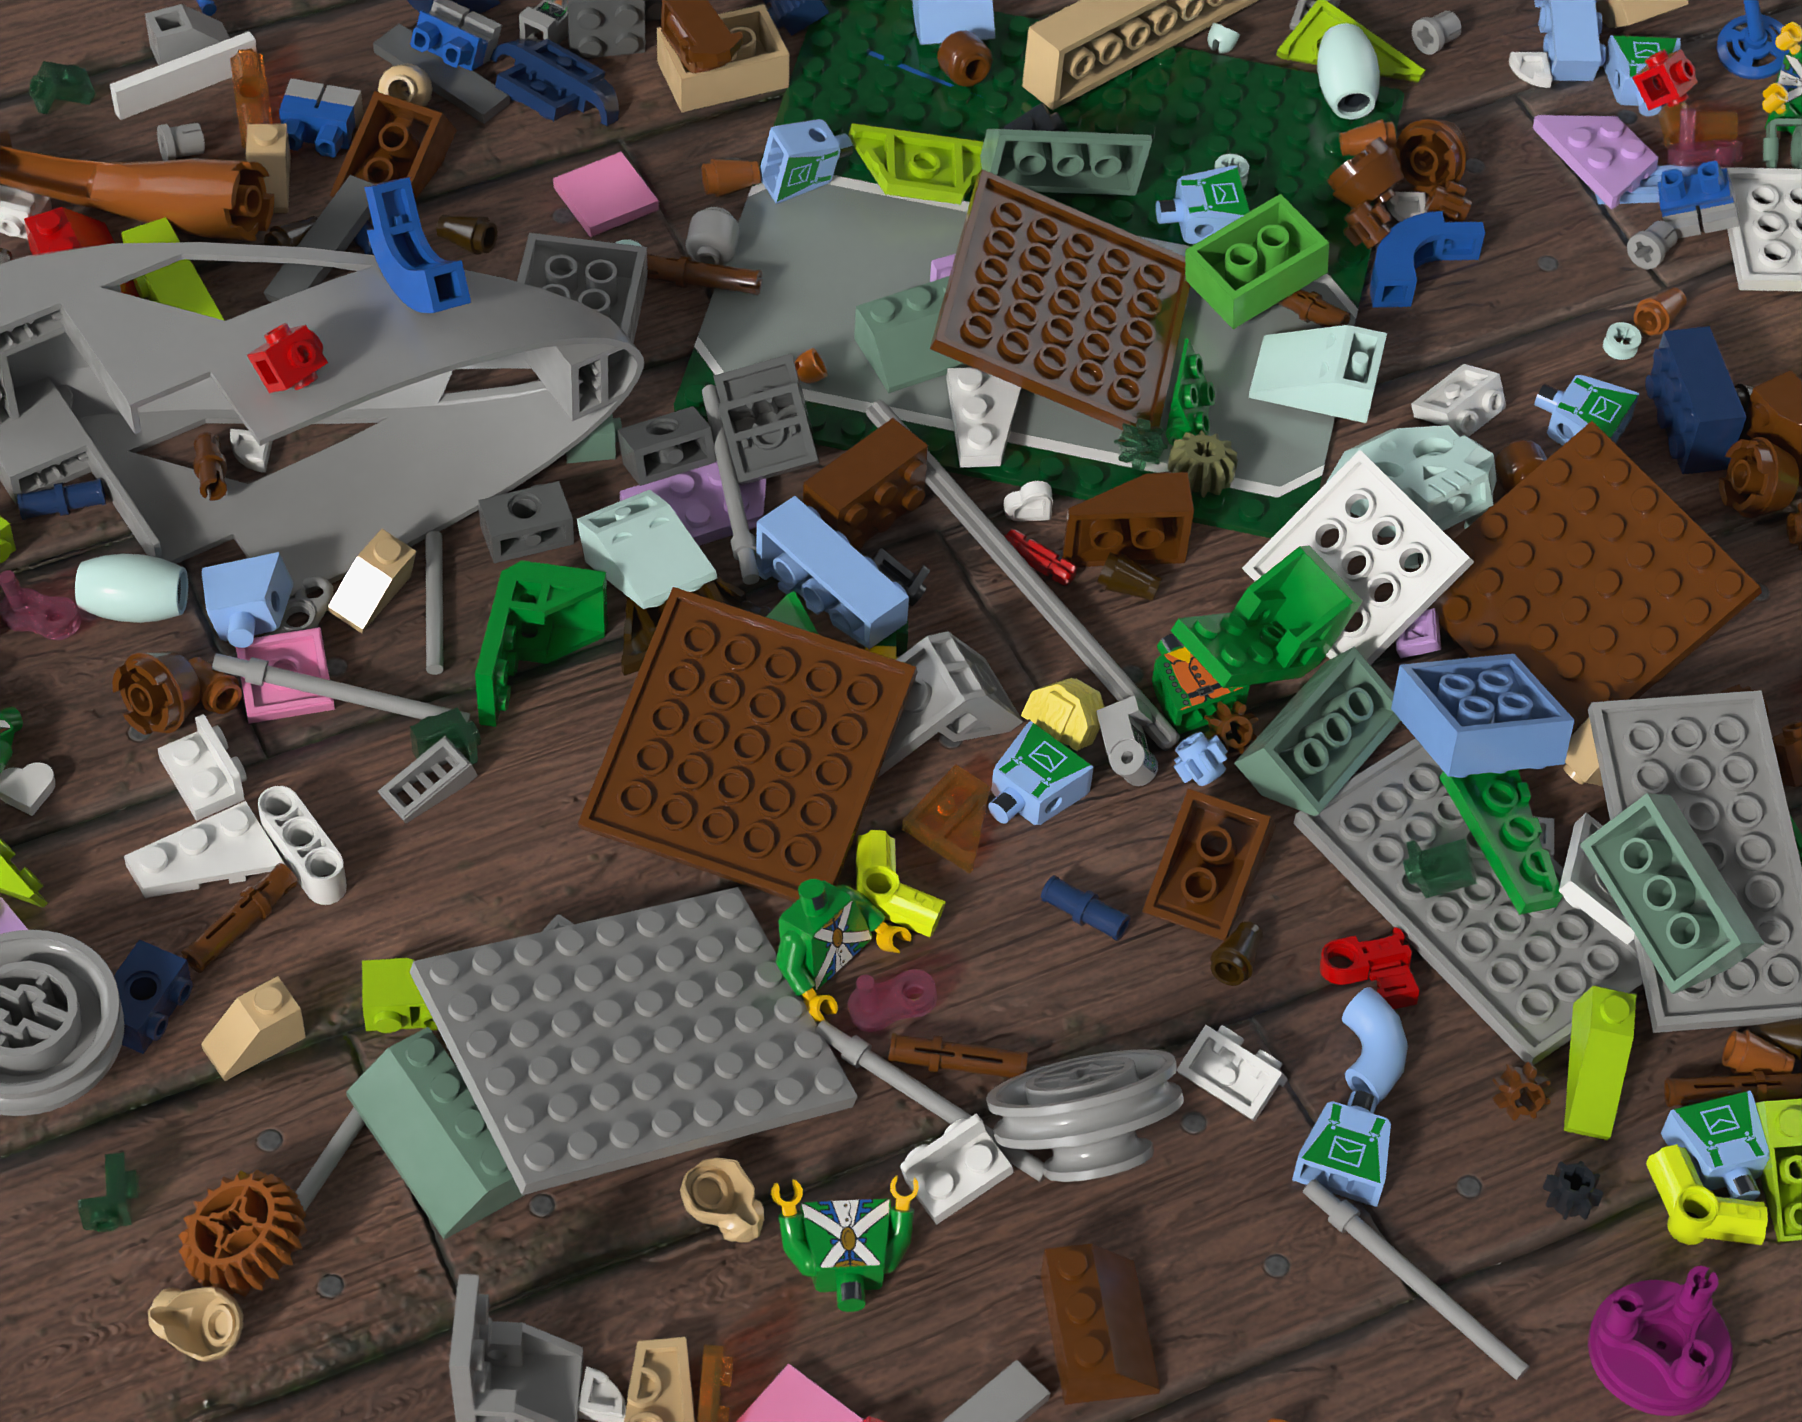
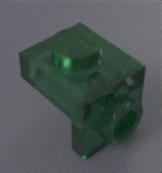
M43 61L37 75L32 77L29 85L30 96L33 98L37 111L40 114H47L55 99L90 105L96 94L86 69L73 64L64 65Z
M458 707L436 716H428L417 724L410 726L412 752L416 759L446 736L457 749L461 750L464 757L471 764L478 762L477 746L481 744L480 734L472 720L465 721Z
M1465 838L1423 851L1416 840L1406 842L1409 858L1403 859V866L1407 879L1411 885L1417 883L1426 899L1477 884L1470 847Z
M124 1152L105 1154L106 1196L78 1200V1212L84 1230L109 1232L121 1226L132 1225L131 1199L139 1198V1182L137 1170H128Z

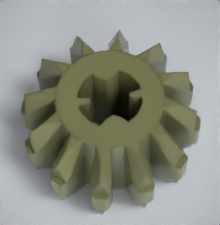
M1201 430L1195 436L1185 432L1183 439L1175 440L1174 445L1171 447L1167 469L1171 473L1188 472L1191 493L1198 492L1203 498L1207 492L1220 495L1222 489L1230 488L1231 483L1234 481L1238 463L1237 452L1232 450L1231 441H1220L1218 433L1208 436Z

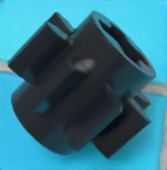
M1562 1161L1559 1162L1555 1175H1547L1543 1185L1544 1190L1551 1192L1546 1202V1207H1554L1562 1215L1563 1220L1578 1215L1584 1220L1588 1219L1592 1206H1599L1604 1194L1601 1190L1595 1189L1600 1179V1174H1593L1589 1168L1584 1166L1583 1161L1567 1166Z

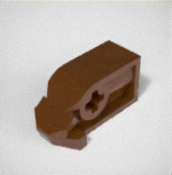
M662 0L661 32L690 73L710 71L725 66L737 58V52L743 46L744 36L741 31L731 34L708 0Z

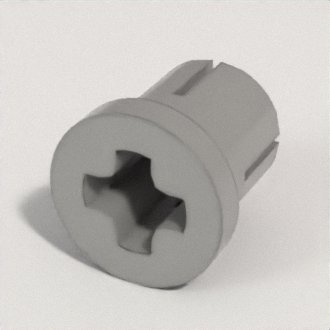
M1444 11L1432 18L1423 17L1413 24V41L1422 53L1432 55L1440 51L1444 44L1460 36L1461 22L1457 15L1451 11Z
M199 123L169 127L167 124L158 125L157 139L163 161L176 160V158L204 153L205 143Z
M1656 221L1645 231L1637 232L1627 243V252L1630 259L1643 269L1657 267L1663 261L1665 253L1676 244V231H1673L1674 228L1669 223Z

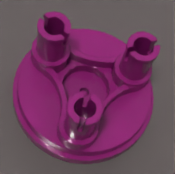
M1697 1266L1691 1269L1687 1276V1281L1683 1285L1664 1280H1645L1629 1284L1614 1291L1597 1309L1588 1334L1590 1360L1604 1386L1625 1404L1653 1415L1678 1416L1703 1408L1713 1401L1723 1389L1732 1368L1733 1348L1727 1327L1718 1311L1712 1305L1711 1296L1717 1289L1718 1277L1713 1271L1708 1280H1706L1705 1276L1709 1270L1708 1267Z

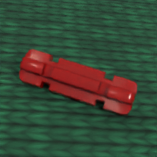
M1011 529L1004 536L1025 561L1042 574L1049 576L1051 573L1053 575L1051 579L1063 586H1068L1075 578L1077 566L1065 558L1059 560V554L1033 539L1027 541V536L1016 529Z

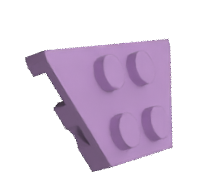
M1538 115L1534 117L1533 130L1610 209L1616 208L1619 205L1620 197L1626 191L1632 193L1640 185L1641 180L1647 179L1657 169L1658 157L1617 116Z
M717 461L716 463L649 484L637 485L620 491V501L647 490L653 491L670 504L698 546L733 535ZM766 479L741 486L739 484L749 530L756 528L757 521L764 517Z

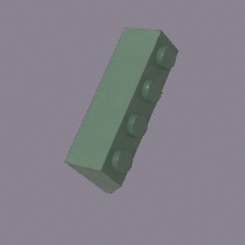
M987 129L980 159L983 170L1034 192L1136 195L1152 143L1151 135Z
M949 276L856 306L854 339L888 393L946 375L947 368L970 367L930 349Z
M1353 647L1325 662L1234 764L1262 796L1316 816L1321 813L1401 721L1391 709L1394 693L1361 653Z
M1646 793L1580 843L1583 851L1672 994L1683 991L1732 968L1765 944L1671 795Z
M429 1026L388 1047L347 1090L346 1096L444 1240L525 1196L521 1194L460 1071Z

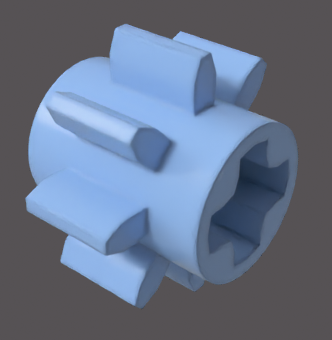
M1198 732L1184 739L1175 749L1179 757L1174 759L1176 764L1173 767L1184 783L1193 778L1199 786H1204L1219 778L1226 770L1222 762L1227 760L1225 754L1228 751L1217 735L1208 740L1202 732Z

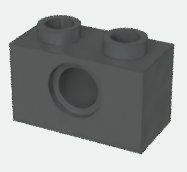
M693 406L617 430L623 465L640 486L716 463L711 427Z
M559 481L535 485L531 488L506 494H496L489 498L478 500L480 527L493 563L574 544L573 517Z

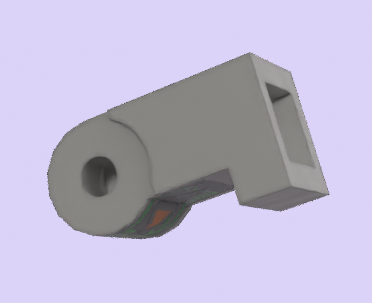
M543 0L534 9L527 7L519 14L520 39L540 42L541 40H538L535 35L543 31L544 40L549 39L559 45L568 35L567 0Z
M1134 695L1097 710L1106 752L1113 771L1134 786H1143L1151 782L1156 776L1158 761L1148 750L1143 730L1144 726L1153 723L1150 708Z

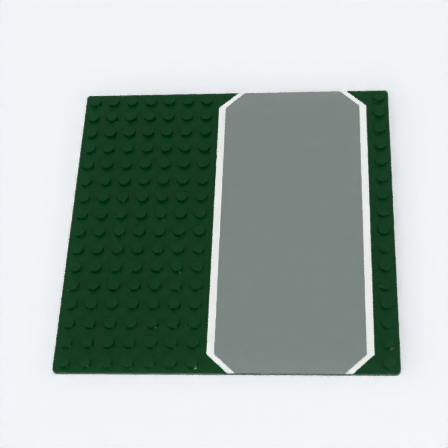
M823 0L829 13L808 27L789 80V87L786 89L773 127L821 119L826 122L834 136L841 134L849 136L851 124L853 123L984 142L987 129H1004V126L1040 103H1043L1022 87L1028 29L1041 20L993 11L995 38L981 40L991 51L993 58L992 68L988 76L974 86L963 87L955 84L940 68L937 55L941 43L920 44L915 27L912 0ZM1172 46L1054 110L1045 105L1051 114L1058 112L1061 115L1069 132L1151 135L1152 143L1136 195L1037 193L1185 256V250L1194 244H1188L1183 240L1179 222L1158 223L1156 216L1157 201L1175 199L1177 181L1181 176L1215 169V162L1222 155H1239L1247 160L1249 164L1247 184L1243 189L1250 211L1281 194L1329 242L1328 273L1301 289L1309 293L1314 291L1322 295V300L1351 313L1348 325L1355 326L1371 248L1368 249L1363 242L1354 247L1344 234V229L1349 226L1344 217L1353 208L1332 196L1335 191L1327 180L1342 164L1355 157L1350 155L1342 156L1339 134L1381 119L1384 122L1393 121L1396 133L1404 93L1401 90L1379 86L1375 106L1369 114L1357 119H1344L1339 117L1326 101L1320 87L1318 74ZM869 50L883 55V60L869 55ZM901 64L907 65L954 86L951 87L932 81L898 66ZM854 146L851 156L837 160L832 180L828 184L784 202L775 204L761 180L760 184L751 186L738 223L740 234L735 255L731 261L724 263V266L761 270L763 276L762 278L758 277V279H763L761 291L757 296L715 288L674 402V412L693 406L704 420L708 422L702 389L707 385H715L714 375L792 354L795 362L796 358L803 352L814 348L821 356L828 374L826 378L815 383L808 384L800 381L814 432L812 434L814 444L848 451L878 429L867 417L866 410L876 400H882L914 435L928 445V451L948 472L1020 487L1029 482L1043 481L1051 486L1052 493L1088 500L1144 474L1168 472L1167 464L1172 445L1169 444L1165 433L1185 339L1189 338L1195 354H1200L1202 357L1205 378L1207 382H1212L1215 390V403L1213 406H1210L1208 414L1210 422L1208 436L1218 433L1220 441H1231V448L1237 452L1238 459L1234 481L1231 483L1230 488L1222 489L1220 495L1207 492L1204 498L1198 492L1191 493L1194 508L1192 522L1272 538L1319 491L1335 416L1248 398L1264 335L1324 327L1312 321L1306 323L1300 320L1299 315L1294 313V311L1276 303L1235 329H1232L1192 286H1190L1159 431L1152 442L1021 388L1018 406L1012 420L1001 466L960 468L946 380L947 374L888 393L856 343L854 331L856 306L929 283L931 261L956 254L974 186L961 205L886 195Z

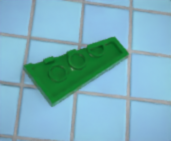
M1519 769L1508 770L1505 773L1471 774L1463 778L1448 777L1443 771L1439 777L1519 915L1557 907L1563 896L1559 892L1560 886L1549 851L1542 848L1539 838L1542 829L1538 818L1532 816L1528 803L1531 794L1527 783L1521 781Z

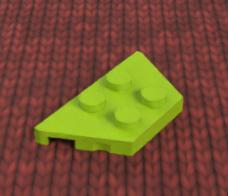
M851 124L849 138L886 195L961 205L975 185L976 179L982 170L980 154L983 142Z

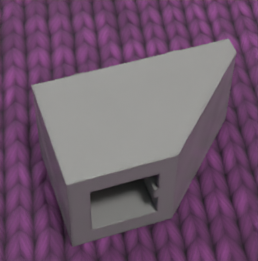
M183 4L145 13L150 48L158 65L230 39L222 22Z

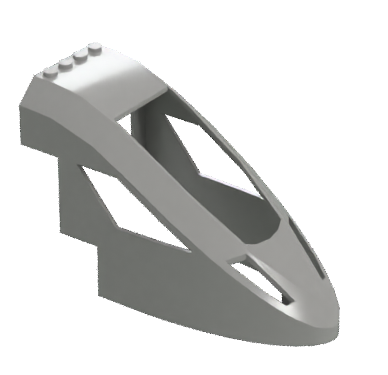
M206 242L115 243L33 254L0 264V481L14 503L17 504V494L54 488L55 483L63 482L64 484L92 472L96 479L101 478L105 493L148 556L162 558L177 564L232 539H235L247 558L279 552L293 581V588L289 599H293L296 592L300 589H304L307 595L321 588L312 587L305 589L303 581L307 578L320 576L327 579L331 584L345 578L356 557L381 528L411 547L426 539L428 532H440L479 510L478 500L489 498L496 494H506L548 467L585 439L626 399L639 380L644 368V357L616 323L609 317L580 302L541 288L464 270L471 303L436 313H420L411 309L400 300L383 276L375 256L369 254L306 247ZM182 259L295 263L357 271L300 291L227 321L121 293L120 284ZM284 323H287L289 328L307 325L308 329L312 330L321 340L324 348L322 353L328 364L315 371L318 378L314 382L299 390H295L292 386L287 390L269 393L247 354L267 342L264 338L266 333ZM456 369H533L540 379L514 386L444 393L452 372ZM206 423L245 424L259 446L311 424L377 423L344 441L249 484L224 478L227 492L223 498L215 501L209 500L208 489L206 499L200 494V480L195 475L194 469L137 454L139 451Z

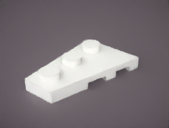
M974 367L947 368L946 380L960 468L1001 466L1012 420L1018 406L1021 387Z
M246 801L124 856L126 867L145 898L196 890L203 883L229 879V884L246 881V876L270 872L278 863L285 865Z
M1585 813L1574 824L1559 892L1563 894L1565 900L1571 906L1585 911L1628 945L1634 940V932L1580 846L1581 842L1603 827L1589 814Z

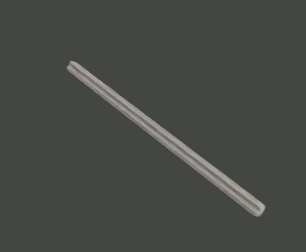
M876 400L866 410L867 417L877 428L891 418L896 419L907 428L882 400ZM928 451L925 480L927 485L1118 701L1135 695L1150 708L1153 723L1144 726L1143 730L1159 748L1164 751L1171 749L1179 741V733Z

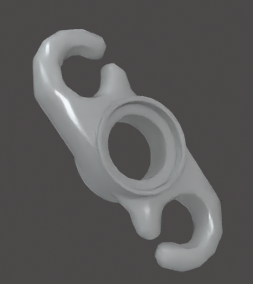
M312 576L303 581L305 589L321 587L323 594L317 598H307L304 589L298 590L295 598L288 600L280 627L275 631L266 633L264 636L318 628L319 622L328 610V605L334 597L333 585L327 579L320 576ZM297 612H303L310 616L308 622L300 627H292L286 623L289 616Z

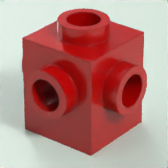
M1682 49L1671 54H1667L1666 50H1662L1645 59L1647 66L1632 77L1649 111L1664 104L1672 107L1681 103L1689 97L1687 91L1698 83L1695 77L1694 66L1685 57Z
M284 323L266 333L264 338L267 342L247 354L269 393L287 390L292 386L295 390H299L314 382L318 378L315 371L328 364L322 353L324 348L321 340L312 330L308 329L307 325L289 328L288 324Z

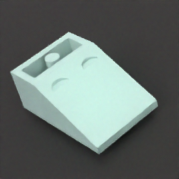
M1351 325L1264 335L1248 398L1367 423L1387 333Z
M651 490L577 519L585 562L596 571L606 572V579L642 609L662 605L668 599L672 587L692 592L700 589L703 584L717 579L716 570L670 504Z

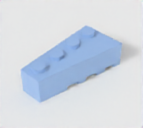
M1534 0L1535 7H1541L1538 22L1540 33H1548L1544 37L1543 50L1548 53L1552 81H1593L1598 68L1604 66L1606 50L1605 45L1599 43V35L1602 30L1601 12H1596L1595 3L1598 0Z
M793 496L757 521L756 563L761 578L766 580L773 576L780 581L778 583L779 590L785 594L793 591L804 597L809 610L817 615L822 611L827 612L835 627L868 649L907 623L909 596L905 589L899 583L892 582L879 571L871 558L862 556L853 548L844 534L839 531L835 532L827 525L813 507H807L796 496Z

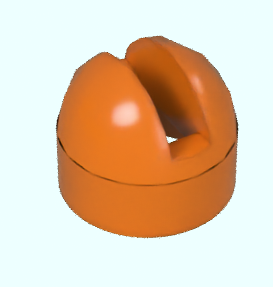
M814 348L803 352L795 360L799 380L804 383H815L826 378L828 375L821 356Z

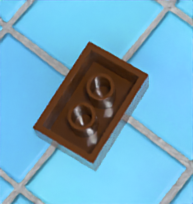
M891 418L803 483V503L807 507H813L827 525L835 532L839 531L844 534L850 545L859 551L867 540L878 532L882 533L888 530L898 517L908 510L916 509L922 503L925 497L928 445L896 419Z

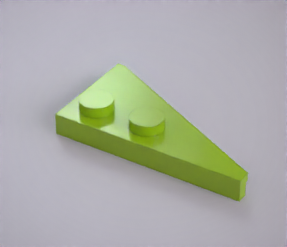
M1317 0L1277 50V56L1281 59L1317 65L1318 52L1325 32L1339 24H1353L1358 26L1371 42L1377 56L1380 76L1419 82L1425 73L1422 67L1327 0Z

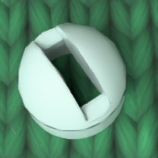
M1213 23L1208 34V44L1213 51L1219 46L1220 54L1227 53L1234 48L1240 34Z

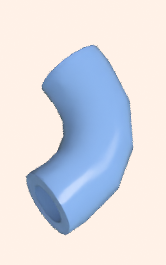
M1367 987L1352 999L1342 1016V1022L1354 1031L1362 1044L1361 1056L1346 1070L1345 1079L1353 1092L1365 1091L1372 1094L1377 1099L1378 1105L1389 1094L1404 1072L1408 1044L1399 1015L1377 991Z

